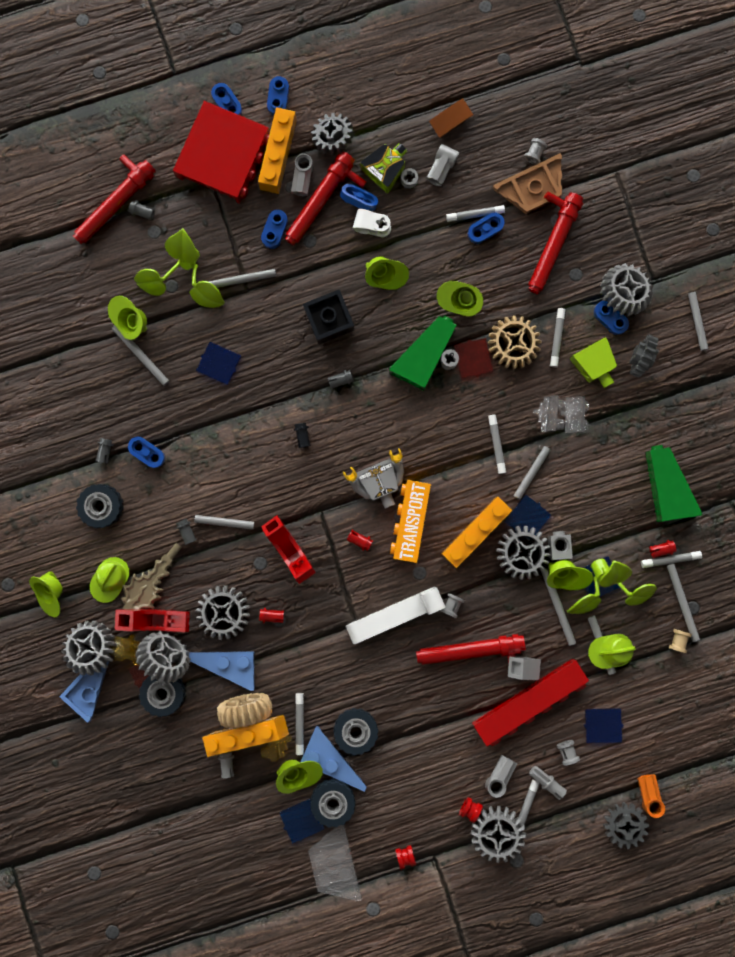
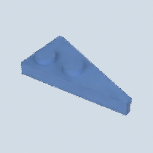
M101 667V673L94 671V675L91 676L80 674L60 695V698L87 723L92 720L107 668Z
M254 651L189 653L190 662L250 691L255 690Z
M316 726L301 762L315 761L321 765L324 774L365 792L367 786L363 783V780L354 772L350 764L334 747L333 743L328 740L320 727Z

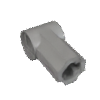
M441 144L427 180L435 186H442L450 168H453L459 152Z
M300 154L295 159L291 193L297 196H308L313 163L311 157L307 154ZM301 162H308L309 166L302 169L299 167V164Z
M503 755L500 756L491 776L485 783L486 790L491 796L496 798L505 794L506 786L517 766L516 762ZM494 782H500V788L497 791H491V785Z

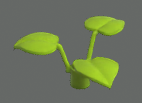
M184 229L170 236L165 242V249L168 254L174 259L179 260L163 277L160 278L158 272L153 269H143L134 277V281L141 289L151 295L159 296L166 291V285L163 281L179 266L185 270L193 269L192 286L194 288L190 290L192 299L199 305L209 308L220 307L225 303L215 285L208 281L196 283V271L198 268L196 262L200 257V253Z
M598 559L591 564V569L595 574L593 577L595 594L584 596L566 612L570 614H584L595 609L601 603L599 585L609 587L617 583L625 594L629 596L625 602L631 606L647 601L655 593L657 587L654 584H645L633 592H629L621 582L627 580L632 575L630 567L613 560L609 568L605 559Z

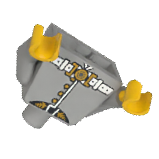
M398 448L399 453L396 456L392 455L390 450V459L357 473L353 467H350L352 473L346 475L343 472V475L357 494L365 499H372V501L381 499L385 509L395 505L391 493L398 491V487L402 485L404 468L401 450Z

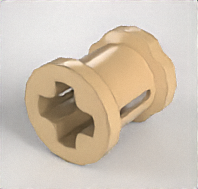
M674 629V638L669 648L687 653V642L692 634Z

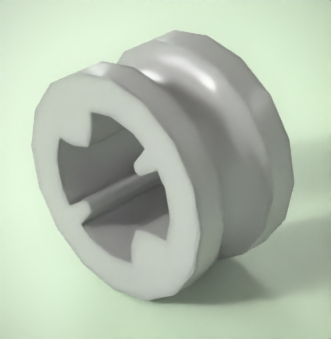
M407 168L401 174V184L405 188L415 187L418 182V173L412 168ZM408 174H410L411 177L414 176L412 182H408V179L405 181Z

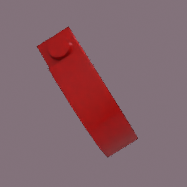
M278 515L261 526L265 535L279 552L299 584L316 573L309 559Z
M118 609L115 613V630L132 632L147 630L189 632L190 612L160 609Z

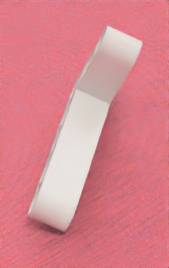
M432 587L354 621L345 627L352 643L357 644L425 613H435L446 606L438 588Z

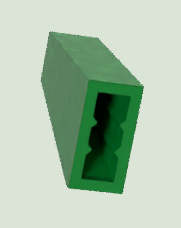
M439 316L391 366L389 374L424 391L456 328L454 321L449 317L444 316L442 318Z
M663 445L652 446L651 450L645 452L657 522L701 516V509L671 448H663Z

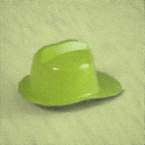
M380 256L373 258L365 265L367 268L365 279L372 287L395 290L401 288L409 279L408 267L399 261L389 260Z
M448 281L443 283L437 291L438 304L449 312L463 316H473L483 306L482 293L478 288L466 283Z
M115 296L110 300L108 304L109 318L126 339H136L141 332L147 330L145 313L137 309L127 297Z
M110 557L99 565L90 582V592L93 598L102 603H108L117 598L129 577L127 563L120 558Z
M563 559L549 563V576L546 582L551 588L581 590L588 587L593 581V575L589 570L576 567L570 560Z
M48 572L39 578L31 577L29 580L30 586L43 611L51 617H58L60 605L57 599L60 597L63 587L55 574Z
M613 634L595 639L590 644L588 656L596 667L609 669L628 664L636 649L627 636Z
M288 760L277 770L276 787L279 792L284 794L309 787L320 780L323 769L315 761L300 763L297 760Z

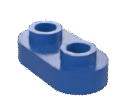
M281 76L274 77L269 84L267 108L272 116L275 114L276 107L287 110L289 84ZM282 84V87L277 88L276 85ZM275 102L280 103L279 106H274L273 104Z
M225 83L214 85L211 94L217 106L228 111L235 109L234 113L241 116V104L229 86ZM220 94H225L223 98L219 97Z
M345 184L342 187L340 197L346 203L371 212L376 209L378 198L372 193L353 184Z
M274 210L268 216L261 235L262 243L266 248L275 249L282 241L288 224L287 215L282 210ZM275 217L281 218L279 222L274 221ZM274 235V239L269 240L268 236Z
M491 213L475 222L468 230L469 240L474 244H480L498 234L504 227V218L499 213ZM495 222L497 227H492L490 223ZM479 232L481 236L476 237L474 233Z
M607 301L599 302L594 308L595 318L612 334H623L629 327L628 319L624 315H620L618 310L613 312L612 306L607 307ZM606 307L608 309V313H604L602 311V308ZM616 321H620L622 327H618Z
M134 437L129 441V452L149 467L159 468L164 464V453L146 439ZM138 444H142L140 451L136 449ZM154 455H158L159 457L158 461L153 462L152 457Z

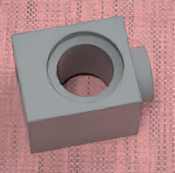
M565 531L553 532V536H547L548 545H550L548 550L551 554L549 560L573 559L571 535H565ZM557 540L564 542L562 551H558L555 547Z
M509 657L508 677L521 680H539L541 660L529 657Z

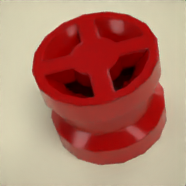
M467 797L461 806L459 816L467 817L470 822L475 823L482 811L483 805L474 803L472 798Z
M408 845L406 849H395L400 870L405 869L408 865L416 866L411 845Z

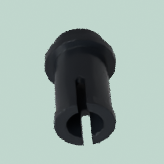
M306 423L295 424V429H293L296 431L298 448L311 446L307 430L309 426Z

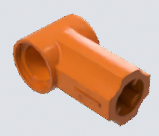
M647 774L638 777L643 810L653 818L662 817L665 813V805L661 800L656 775ZM657 802V809L651 812L650 805Z

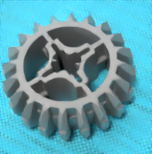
M626 263L621 266L618 264L614 268L609 269L607 274L603 276L600 294L605 296L602 301H607V307L612 306L613 312L618 310L620 315L624 313L627 316L636 315L644 311L651 303V298L654 294L651 291L653 285L649 284L651 279L645 277L647 272H640V267L634 269L633 264L629 267ZM616 279H619L620 281L618 285H615ZM635 295H639L638 300L634 301Z
M516 526V533L509 529L510 537L503 534L502 537L506 541H498V544L503 545V548L496 549V552H502L501 556H497V560H504L499 565L500 567L508 566L504 571L508 574L513 570L511 577L515 578L517 573H519V579L523 580L524 574H526L527 579H531V572L538 576L539 574L536 569L544 571L545 569L541 564H549V561L544 560V556H551L550 553H545L546 549H550V545L543 546L547 538L539 539L542 536V532L534 535V527L528 532V526H523V531L521 532L520 527ZM527 536L535 542L525 546L518 537ZM513 541L515 552L508 558V548ZM521 548L529 549L527 550L528 553H526V558L524 556H518L519 552H521L519 551ZM536 548H538V559L533 564L531 556L533 551H535ZM521 559L529 568L518 569L512 563Z
M225 585L221 592L220 586H216V593L209 589L208 593L210 596L207 594L202 595L206 601H198V604L203 607L196 609V612H202V615L197 616L196 620L203 619V623H200L199 627L201 628L206 625L207 628L204 630V633L207 634L211 630V638H214L216 633H218L219 640H222L223 634H225L226 639H230V632L236 637L238 635L236 629L241 632L244 630L240 624H248V621L243 618L250 616V613H244V610L249 609L250 605L243 606L242 603L246 602L247 598L239 599L242 595L241 591L234 595L236 589L234 587L228 592V586ZM218 596L231 598L225 605H221L213 599ZM235 603L239 609L238 620L234 619L235 617L231 612ZM209 605L212 606L211 608L215 613L211 622L208 618ZM228 607L227 611L225 612L227 617L225 618V616H222L218 618L221 613L219 608L224 609ZM221 620H225L233 625L228 629L216 627L217 623Z
M85 621L84 625L77 623V629L71 628L72 634L65 635L68 638L67 642H62L66 646L65 649L61 650L65 654L62 659L68 662L66 664L67 667L75 673H80L81 675L88 674L90 676L94 675V671L101 673V667L108 668L106 662L113 661L110 657L111 654H116V651L112 650L113 647L117 646L113 641L115 636L110 634L112 632L111 629L106 628V625L103 623H98L97 621ZM84 645L91 646L90 648L94 649V651L87 650L88 648Z
M161 631L156 634L152 632L149 636L144 637L139 643L135 655L137 657L136 663L140 664L139 670L145 671L144 676L149 675L151 676V681L157 679L158 683L164 681L166 684L174 683L182 678L188 670L191 660L189 658L190 652L186 650L187 645L181 644L182 639L177 640L175 635L169 636L168 632L162 634Z
M499 805L497 806V811H493L492 806L489 807V813L483 809L481 811L482 816L479 815L477 822L472 823L474 829L471 830V835L475 836L472 838V843L477 844L475 846L476 851L482 850V857L488 854V861L496 857V862L499 863L500 858L503 857L504 862H507L508 855L514 859V851L521 853L519 846L525 845V842L522 840L526 838V833L522 832L525 830V825L520 824L522 822L520 817L515 818V811L508 814V807H505L504 812L501 811ZM495 820L494 826L483 829L489 821ZM502 820L508 822L514 831L503 827ZM498 826L499 831L501 833V837H499V842H497L496 831ZM482 837L493 841L495 848L489 846ZM514 839L510 845L501 848L503 842Z

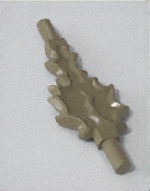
M175 543L170 551L164 554L160 560H155L153 570H148L147 575L142 572L141 577L138 578L134 573L130 585H123L125 596L121 597L124 603L122 609L155 608L153 603L161 599L158 593L163 591L157 585L162 583V578L170 575L167 568L172 566L173 558L182 548L178 543Z

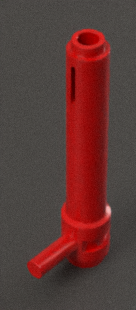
M342 152L335 158V163L330 165L327 175L285 234V240L289 244L294 246L299 243L334 190L346 177L361 188L364 187L367 181L351 171L355 161L351 155Z
M125 155L119 158L130 170L127 174L128 177L74 231L73 237L80 244L86 243L139 189H143L148 180L154 177L153 174L156 170L149 162L144 160L135 165Z
M549 191L544 196V199L560 207L556 224L528 284V290L534 294H539L543 290L573 222H576L579 215L577 212L583 206V197L579 194L569 193L564 200Z
M512 634L511 637H506L505 635L499 636L498 639L422 648L420 651H416L417 663H422V665L493 655L508 656L509 664V657H516V654H521V652L526 651L524 636Z

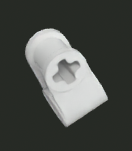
M358 209L352 229L361 234L386 237L391 232V222L389 217L384 214L374 213L366 209ZM382 223H384L385 226H383L382 229L379 228V226H381Z

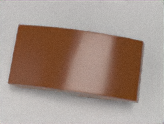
M462 98L429 122L439 138H441L474 114L464 98Z

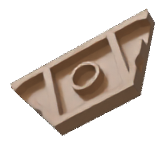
M561 153L493 185L494 191L525 214L550 203V201L544 199L548 191L561 198Z

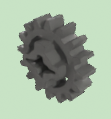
M332 113L331 117L325 114L324 120L319 118V124L313 125L314 131H311L313 143L316 145L317 150L322 149L324 154L330 151L331 155H333L336 150L338 153H341L342 147L347 149L346 144L352 143L351 137L354 136L353 126L349 122L348 117L343 119L342 114H339L338 117L335 116V113Z
M649 334L643 342L636 345L629 361L632 364L630 367L631 375L639 378L646 370L648 371L650 367L652 368L659 349H656L659 341L658 338Z
M622 802V807L614 804L615 810L608 809L610 816H604L608 823L603 824V827L609 829L605 834L607 837H611L610 841L613 844L617 842L619 848H622L623 844H625L627 849H630V844L638 847L637 841L644 842L642 835H648V832L644 830V828L649 827V824L644 822L647 816L641 814L642 810L639 807L635 809L633 803L629 807L625 802ZM630 813L636 815L638 820L631 819ZM614 831L621 832L622 838L617 836Z

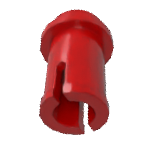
M353 529L347 538L348 542L361 547L362 551H369L373 540L370 539L371 537L367 538Z
M666 540V543L649 546L653 559L667 554L673 555V553L677 552L674 541Z
M260 609L259 621H262L263 624L265 622L283 623L284 610Z

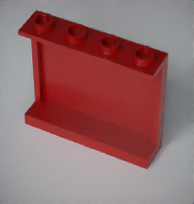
M204 101L174 166L173 172L176 178L181 180L187 178L230 196L240 204L241 200L247 196L249 182H252L255 178L257 164L262 162L264 156L262 152L265 146L267 147L269 139V127Z

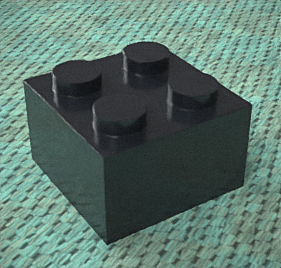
M340 289L303 303L304 311L318 345L355 331Z

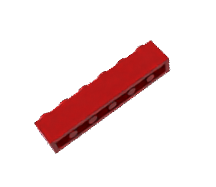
M572 658L476 719L472 724L485 745L494 746L501 741V737L504 735L515 733L521 724L525 723L526 725L535 720V715L540 712L544 714L551 710V705L557 701L561 703L568 699V694L571 692H578L584 689L589 680L578 662Z

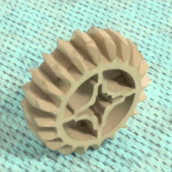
M515 315L511 321L508 317L504 318V323L499 320L497 322L499 327H492L495 333H489V337L493 339L488 341V345L493 346L489 349V352H496L492 358L496 359L499 357V365L505 361V368H508L510 363H512L513 369L517 368V363L523 368L525 366L524 361L528 365L531 364V358L535 359L537 357L535 352L540 351V348L536 345L541 344V340L535 339L540 336V332L534 333L533 331L537 328L536 325L530 328L531 321L528 320L526 324L523 323L524 317L522 316L519 321H517ZM509 328L520 329L515 334H512L510 332L506 333L504 331ZM524 333L529 338V348L526 347L527 344L523 342ZM519 335L520 337L517 340V344L513 346L511 349H509L512 345L511 343L513 339H516ZM499 336L506 343V350L504 352L499 345ZM513 351L525 353V355L520 357L509 356Z
M264 693L243 694L220 703L217 707L218 720L220 725L226 728L246 727L260 723V721L266 720L272 714L271 700Z

